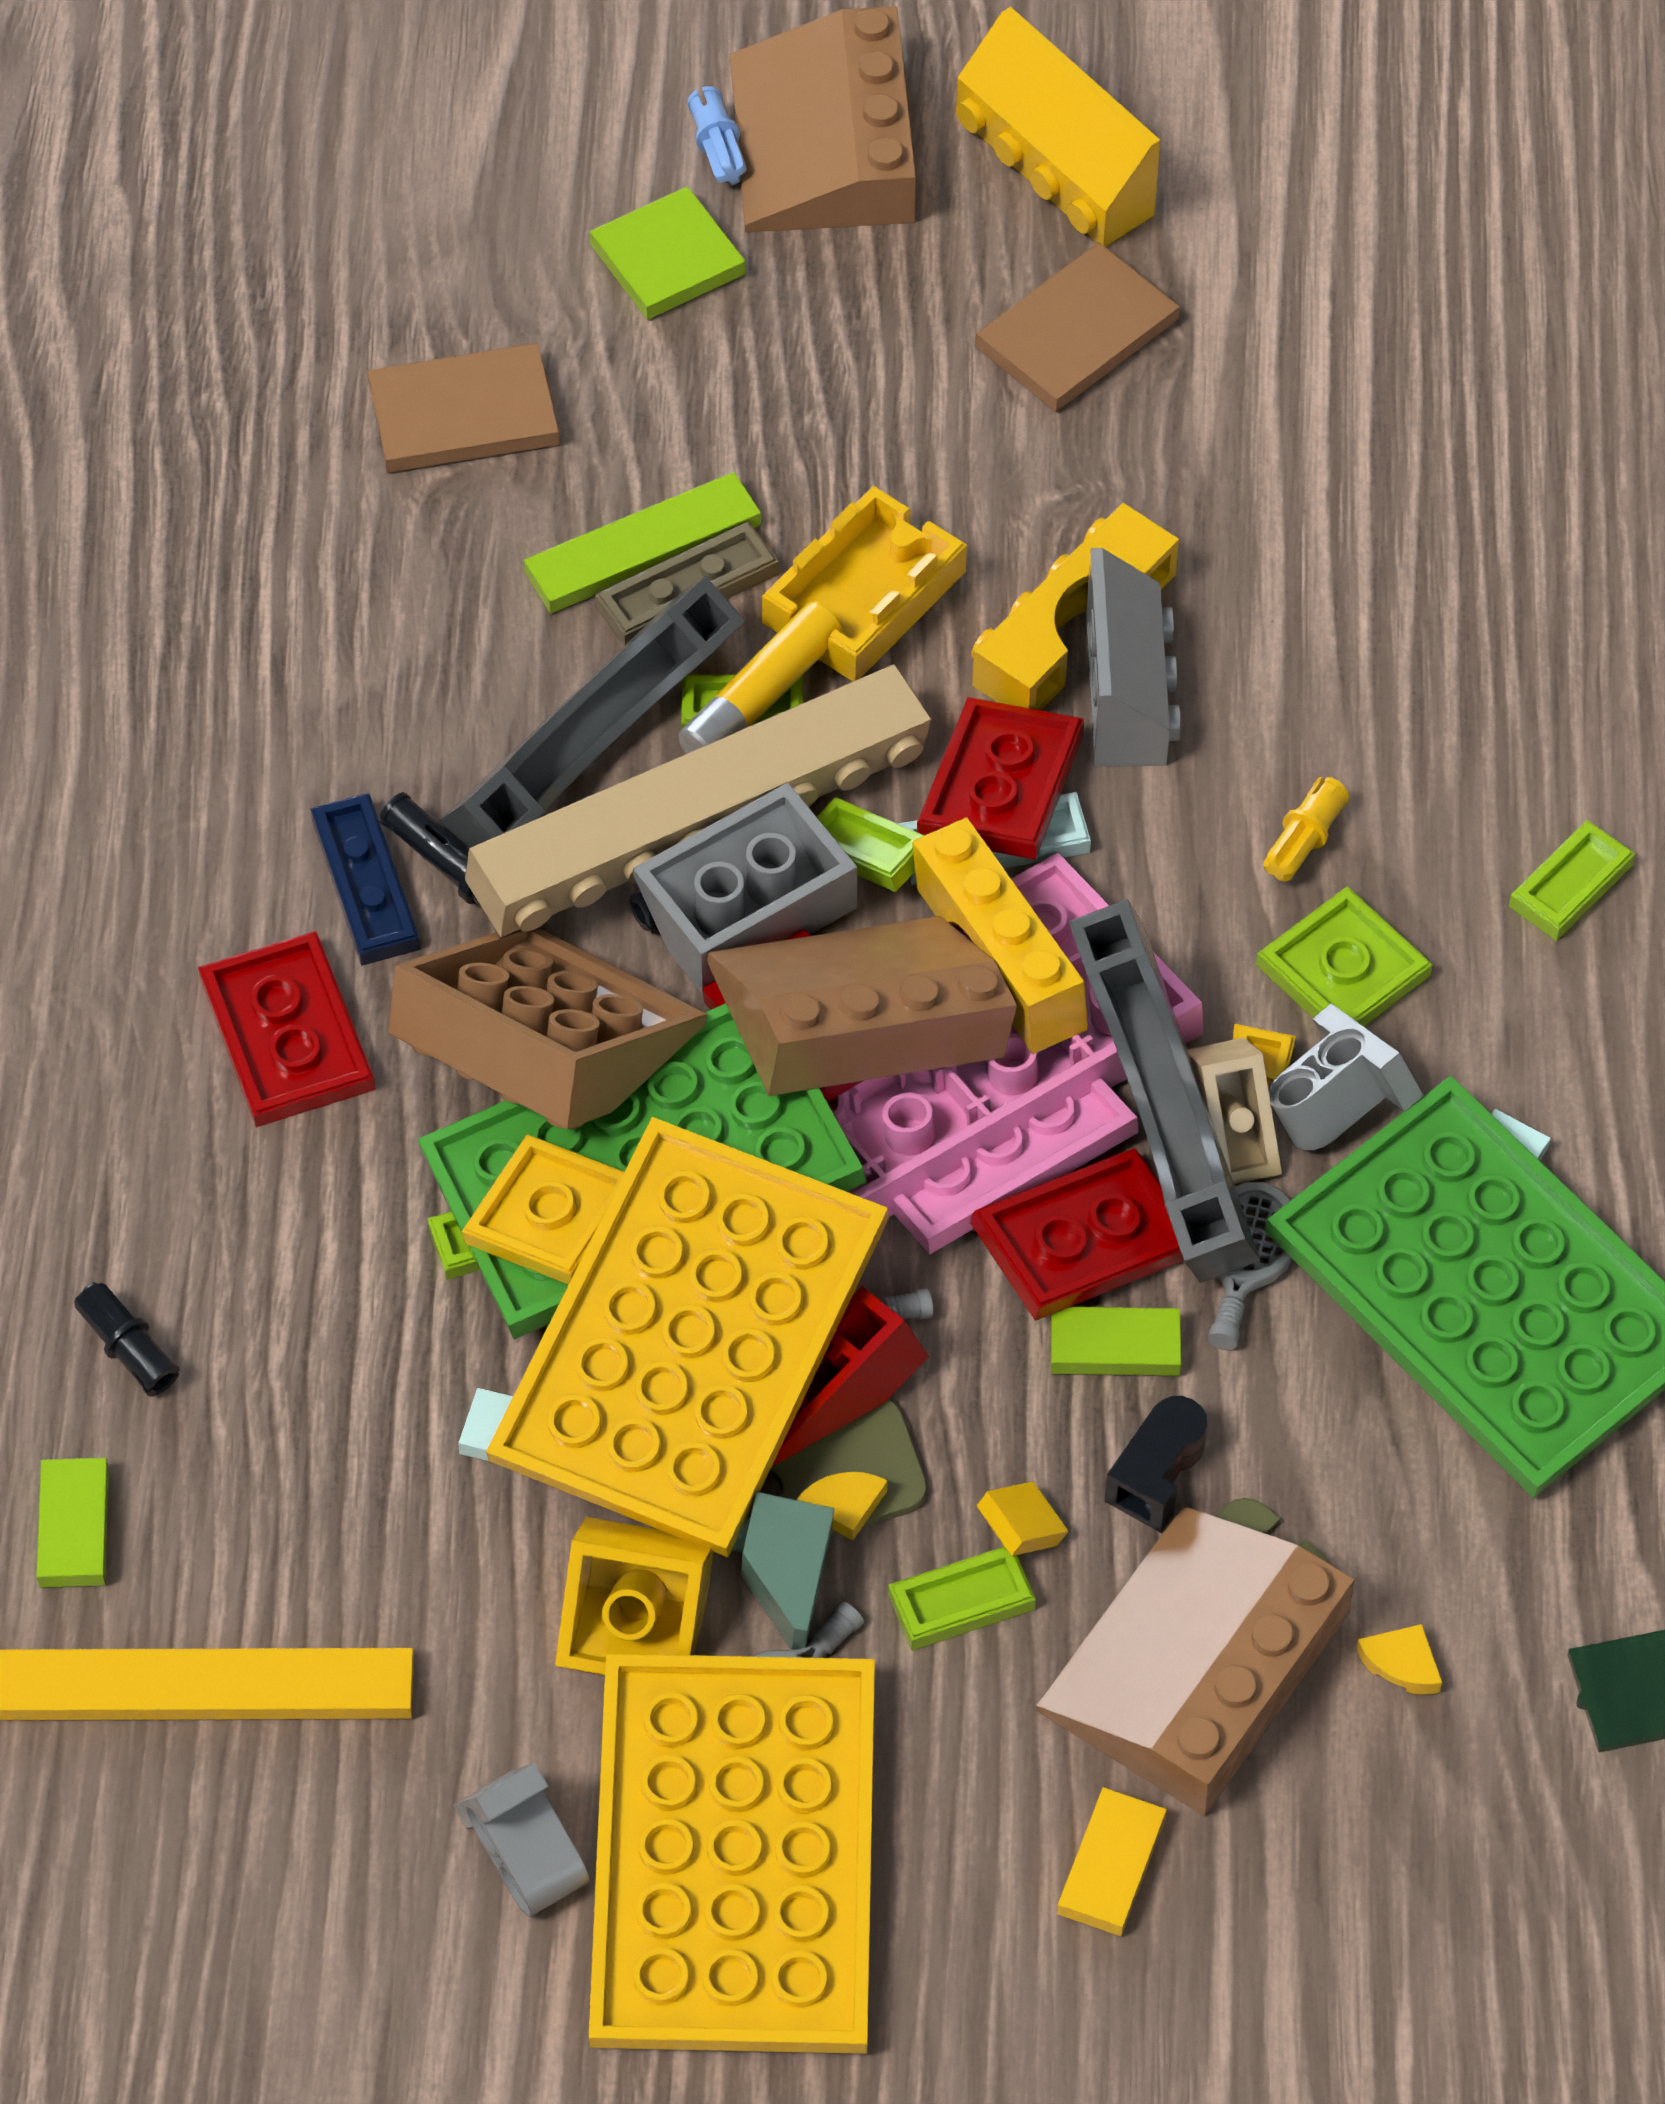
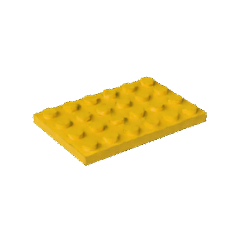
M652 1117L486 1450L488 1460L678 1538L710 1547L713 1552L729 1557L740 1529L754 1505L756 1492H760L889 1220L888 1207Z
M606 1654L589 2048L867 2054L875 1659Z

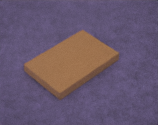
M1098 242L977 332L975 347L1052 410L1058 412L1179 320L1180 306Z
M538 343L367 370L368 385L387 473L560 445L559 430Z

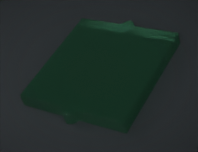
M1665 1630L1568 1649L1567 1656L1579 1690L1576 1705L1579 1709L1586 1712L1598 1753L1665 1739Z

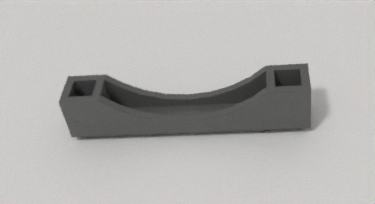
M707 576L697 581L680 593L448 811L439 820L440 823L463 844L471 848L538 819L610 744L745 622L744 618Z
M1128 899L1068 921L1088 980L1114 1041L1133 1093L1156 1165L1164 1203L1184 1262L1197 1280L1202 1283L1260 1261L1143 922Z

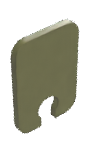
M890 1400L771 1467L768 1473L769 1476H772L781 1485V1497L797 1500L801 1493L816 1481L837 1473L864 1472L888 1480L887 1493L864 1526L907 1515L922 1505L926 1495L925 1478L902 1414L898 1407ZM832 1530L831 1535L838 1534V1532Z

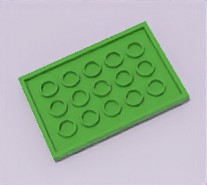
M726 1003L705 1012L707 1013L706 1025L612 1113L588 1121L579 1128L563 1129L555 1127L547 1122L546 1117L521 1104H514L505 1100L417 1139L422 1154L461 1233L527 1134L625 1172L652 1117L846 1192L867 1183L858 1157L819 1088L768 1096ZM468 1245L514 1340L549 1325L568 1284Z
M1451 1075L1267 1219L1264 1231L1533 1499L1665 1391V1281Z

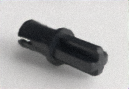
M90 1283L75 1298L76 1310L105 1342L104 1353L111 1359L118 1358L143 1387V1391L147 1396L152 1397L164 1392L179 1377L178 1372L180 1368L171 1361L147 1333L149 1324L143 1318L135 1319L106 1284Z

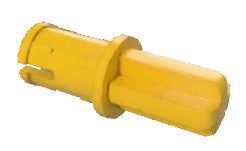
M1319 777L1313 783L1312 788L1297 809L1290 810L1285 815L1282 823L1284 831L1263 861V868L1267 874L1274 875L1281 882L1289 881L1311 850L1320 849L1325 845L1328 840L1330 825L1350 799L1348 790L1341 782L1332 777H1327L1325 780L1323 777Z

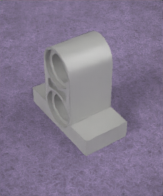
M1332 1003L1313 1018L1323 1039L1277 1076L1268 1089L1270 1104L1294 1145L1302 1150H1316L1325 1147L1384 1098H1387L1403 1111H1406L1424 1096L1401 1054Z
M536 1763L506 1773L453 1805L465 1828L473 1827L515 1902L526 1916L530 1918L585 1886L590 1881L579 1853L543 1792L549 1786Z

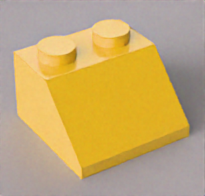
M585 1517L571 1542L555 1666L605 1675L606 1654L695 1655L707 1603L714 1552L710 1547L678 1538L658 1529Z

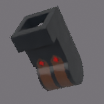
M1170 1396L1162 1399L1155 1405L1107 1473L1104 1502L1161 1533L1174 1514L1177 1486L1173 1484L1181 1470L1194 1466L1201 1459L1204 1452L1207 1415L1202 1406L1195 1400L1185 1396Z

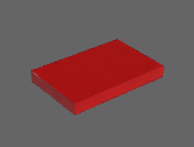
M967 697L917 821V833L925 836L967 817L991 852L1036 860L1083 738L1084 718Z
M317 931L198 967L202 986L255 1127L376 1090L373 1074Z
M1136 1148L977 1209L973 1212L970 1223L1035 1321L1184 1261L1164 1203L1161 1184Z

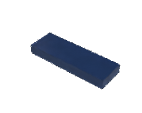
M370 793L310 808L312 822L361 966L421 950L420 939Z

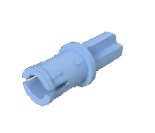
M713 86L702 87L707 101L705 106L702 105L697 90L692 92L687 101L689 111L692 113L698 129L695 136L697 146L702 152L706 153L717 182L729 181L731 185L737 184L741 180L740 176L747 170L738 144L740 138L739 127L733 120L729 119L722 92Z

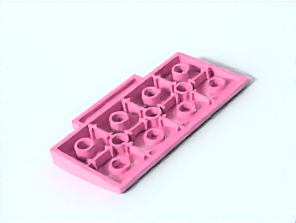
M1058 852L1011 878V880L1084 980L1088 1030L1032 1054L1012 1026L1004 1058L865 1080L828 1102L830 1109L864 1169L867 1183L847 1192L888 1207L889 1217L894 1214L929 1255L973 1230L974 1228L970 1223L975 1210L1069 1174L1138 1133L1137 1116L1111 1089L1126 1080L1127 1076L1088 980L1068 922L1109 905ZM959 925L954 926L959 932H961L970 941H972L968 934ZM1154 953L1186 1045L1204 1034L1202 1002Z

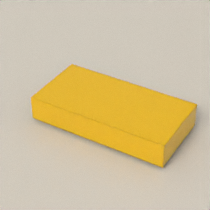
M1102 1787L1058 1902L1057 1915L1121 1937L1164 1825L1167 1809Z

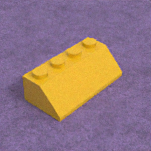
M1011 6L1002 11L957 77L956 115L967 131L978 134L994 149L997 157L1003 164L1009 167L1013 166L1031 183L1035 192L1042 199L1050 200L1065 213L1078 232L1082 234L1087 233L1096 243L1100 242L1103 246L1107 247L1155 215L1160 139Z

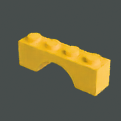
M1122 503L1107 519L1103 517L1097 519L1087 531L1084 541L1070 555H1061L1051 566L1046 579L1033 592L1025 591L1018 597L1010 610L1009 616L995 630L988 628L978 637L971 651V657L973 658L972 686L998 703L1042 710L1066 686L1068 650L1058 633L1070 619L1087 610L1091 548L1107 550L1159 582L1160 589H1162L1176 575L1179 538L1125 503Z
M966 817L912 841L918 892L936 917L941 916L953 927L959 925L976 946L995 960L1017 1004L1012 1026L1030 1052L1035 1054L1088 1030L1084 980Z

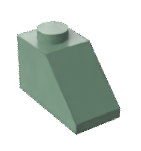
M756 1492L752 1513L744 1521L732 1551L742 1553L741 1577L791 1650L806 1648L832 1533L835 1508Z

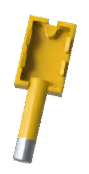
M873 485L856 503L852 501L830 523V529L819 540L815 538L793 560V566L762 595V623L777 632V634L680 730L678 735L679 743L684 752L688 754L752 726L817 660L828 665L852 682L860 679L966 572L967 544L931 521H927L922 526L921 532L910 525V508Z

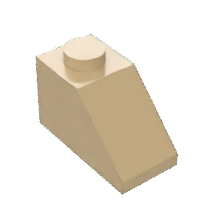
M1244 1037L1188 1049V1054L1234 1185L1281 1175V1164L1263 1053Z

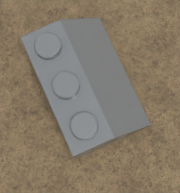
M1091 548L1086 610L1094 767L1167 765L1169 741L1180 740L1179 705H1168L1167 692H1176L1177 688L1176 656H1165L1164 643H1173L1172 607H1162L1159 582L1103 548Z
M788 782L633 868V876L668 952L702 995V988L715 981L707 963L708 952L782 941L802 929H805L811 935L857 909V866Z

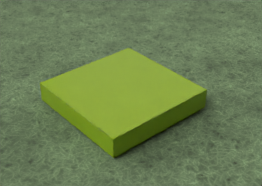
M688 186L589 231L590 245L647 320L746 274V261Z
M1348 886L1259 951L1256 958V966L1312 1018L1332 1003L1363 1027L1431 976L1433 966L1430 961Z

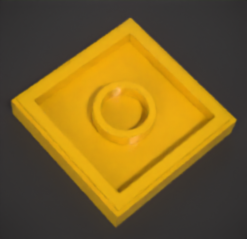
M527 1134L462 1230L465 1243L569 1285L624 1171Z

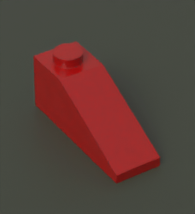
M863 1286L852 1296L772 1467L884 1404L929 1358L905 1320Z

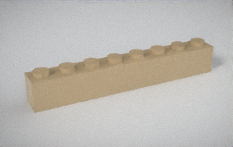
M893 664L469 848L465 881L500 937H504L519 929L524 932L534 930L546 923L553 914L574 905L578 908L591 905L599 900L606 891L626 882L637 884L633 876L634 867L787 782L805 804L810 807L819 797L839 788L842 791L856 788L871 774L891 765L894 768L908 765L923 752L931 718Z

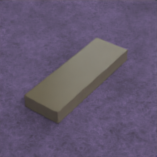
M747 521L595 594V606L623 646H625L672 600L703 577L707 576L722 595L728 599L778 575L779 561L751 523Z

